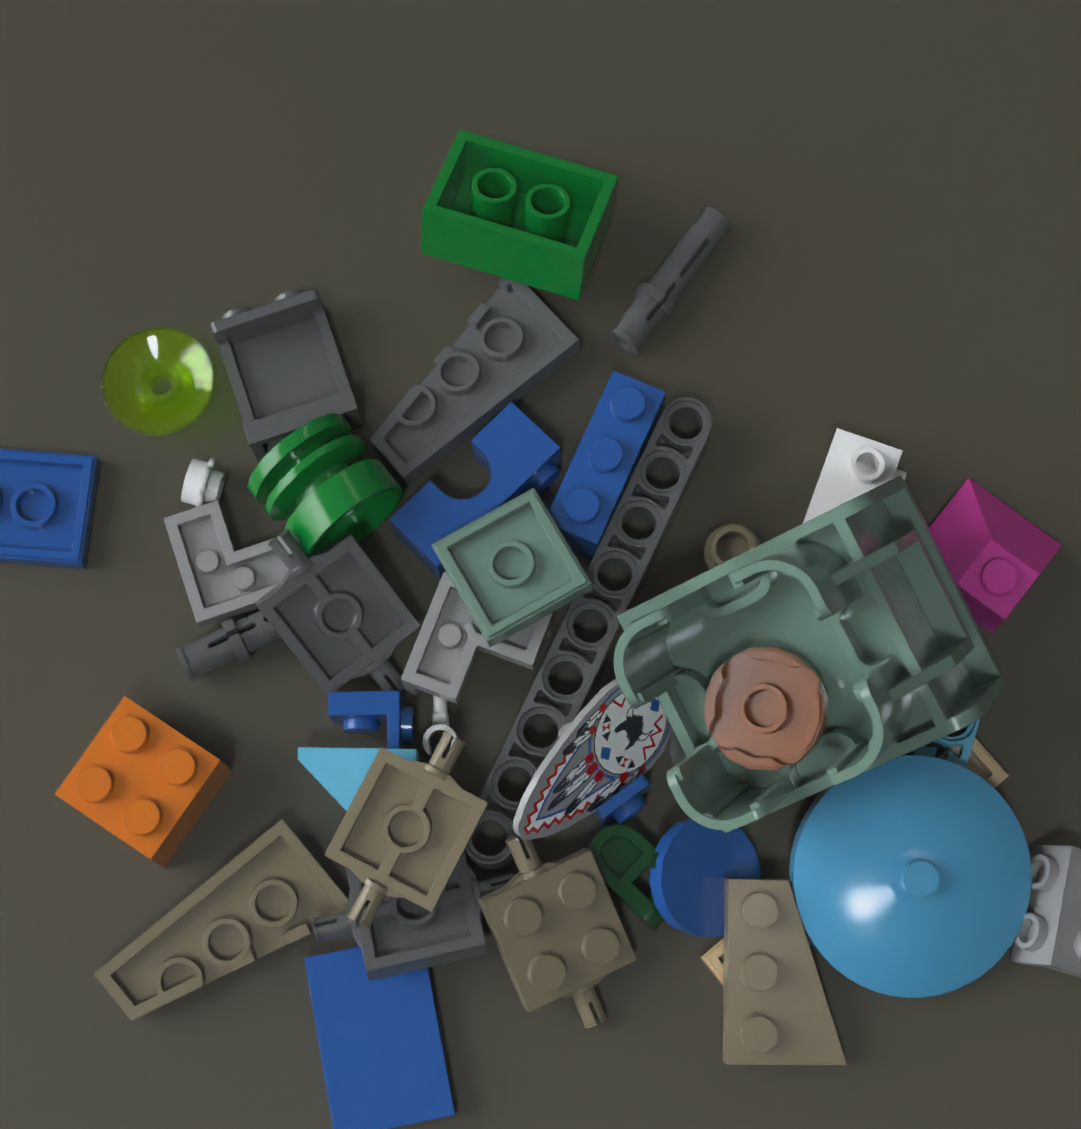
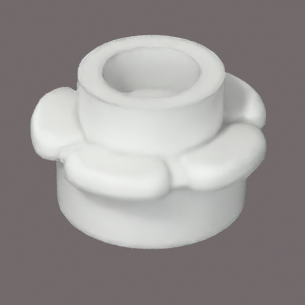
M211 457L209 462L192 459L183 483L182 502L195 505L196 507L215 500L219 502L224 488L226 473L217 471V460Z

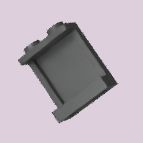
M303 289L289 290L277 296L272 303L254 309L247 306L232 309L226 312L220 320L210 324L244 422L242 425L249 446L258 462L281 440L315 418L335 413L341 414L351 425L352 430L364 426L317 289L308 291Z

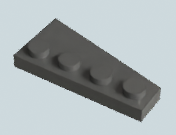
M501 278L498 281L499 289L486 304L480 303L467 319L468 327L451 347L446 345L433 361L435 367L420 385H413L369 439L374 450L407 487L491 422L510 402L514 404L582 350L579 339L527 285Z

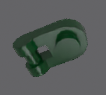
M620 824L606 826L596 833L589 848L604 883L647 927L655 931L664 921V918L655 907L652 892L650 891L645 896L633 884L647 869L650 870L651 867H656V859L659 852H655L656 848L630 826Z

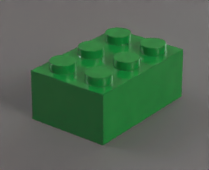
M460 129L422 209L421 253L579 301L613 218L618 176Z

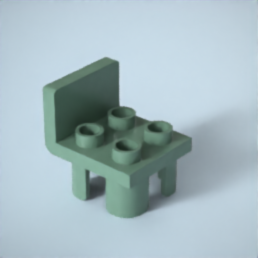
M902 476L879 485L617 616L624 630L614 652V671L617 682L627 702L635 709L658 698L686 754L683 760L667 771L668 785L677 803L687 816L704 827L723 830L724 833L745 826L774 811L833 785L854 778L867 770L972 724L987 712L1007 687L1005 678ZM752 647L783 648L803 657L820 675L829 698L828 724L819 744L802 761L778 770L749 769L728 759L718 748L720 746L715 742L713 734L709 733L704 720L705 692L714 672L734 655Z

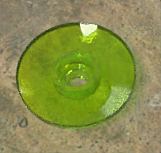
M165 327L144 329L122 340L107 358L101 378L103 398L112 415L128 429L146 435L170 434L190 425L205 410L210 401L214 386L212 364L203 347L188 334ZM159 381H169L171 387L167 393L163 395L153 394V387Z

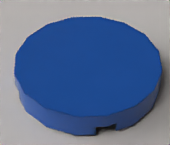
M689 818L676 823L660 839L655 852H659L656 859V867L650 868L649 884L655 907L668 925L692 936L717 938L724 935V878L760 879L761 870L755 847L742 829L737 828L724 833L723 830L704 827Z

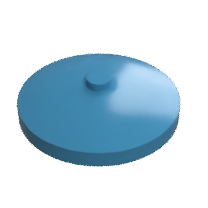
M904 754L867 770L854 778L824 789L815 798L806 811L794 838L790 857L789 883L808 940L819 955L834 969L855 983L878 993L904 998H924L948 993L968 985L985 974L1004 956L1020 931L1024 915L1027 913L1032 885V867L1027 841L1017 817L1004 798L988 782L969 769L951 761L931 756Z

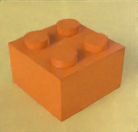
M124 696L57 789L55 795L153 862L165 868L227 780L232 770L219 758Z

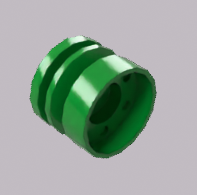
M331 413L315 418L281 440L262 458L251 473L247 485L255 499L260 504H265L264 508L273 521L288 520L284 530H290L291 535L308 557L311 554L324 551L347 532L352 535L359 545L390 517L403 496L401 486L378 459L368 458L363 460L367 450L365 443L360 436L352 435L351 425L341 414Z

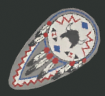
M617 679L605 685L572 722L560 728L558 741L534 773L521 798L513 820L514 832L522 839L533 840L567 829L594 813L598 807L650 770L664 752L673 731L658 698L635 709L627 702Z

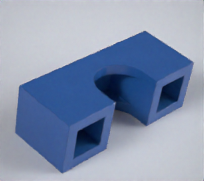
M614 370L549 509V514L572 552L591 560L665 407V391Z
M512 402L471 440L474 458L491 475L487 487L479 495L470 499L451 498L429 480L389 519L394 535L440 580L443 572L446 571L435 554L432 544L532 488L535 489L538 496L541 495L560 475L561 471L558 469L561 465L560 447Z

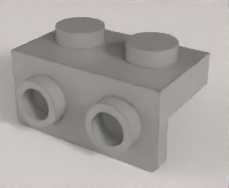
M1034 845L1030 850L1032 867L1030 901L1021 929L1013 942L1011 960L1021 965L1046 967L1081 979V849L1074 846Z

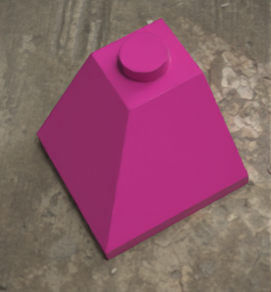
M970 478L965 481L929 527L977 624L991 635L996 632L1062 546Z

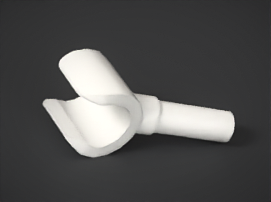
M434 695L432 726L426 730L422 741L424 750L430 756H432L431 737L435 732L443 730L452 735L454 738L451 746L455 738H458L456 731L449 726L447 700Z

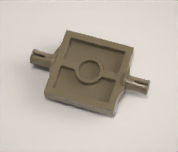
M444 731L428 764L425 762L408 761L383 747L380 748L324 856L351 869L357 878L364 883L347 917L358 921L367 902L370 901L359 924L365 927H371V923L386 895L406 898L424 909L434 912L489 806L488 802L463 790L449 776L466 743L455 738L446 758H444L454 738Z
M517 834V837L510 836L505 842L508 844L519 872L505 886L477 900L523 1008L531 1013L559 998L573 997L584 1028L597 1026L596 1020L603 1023L607 1020L608 1016L603 1010L594 986L607 974L637 959L591 850L583 848L558 861L541 862L532 840L522 839Z

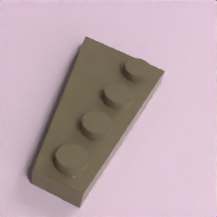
M281 819L95 972L94 976L128 1018L133 1021L314 932L313 917L318 918L348 911V898L287 823Z

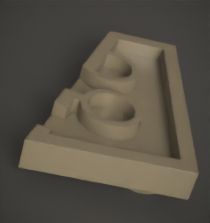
M724 878L723 1062L727 1065H847L789 880Z

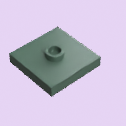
M534 488L432 544L435 554L489 647L496 645L593 590L592 583Z

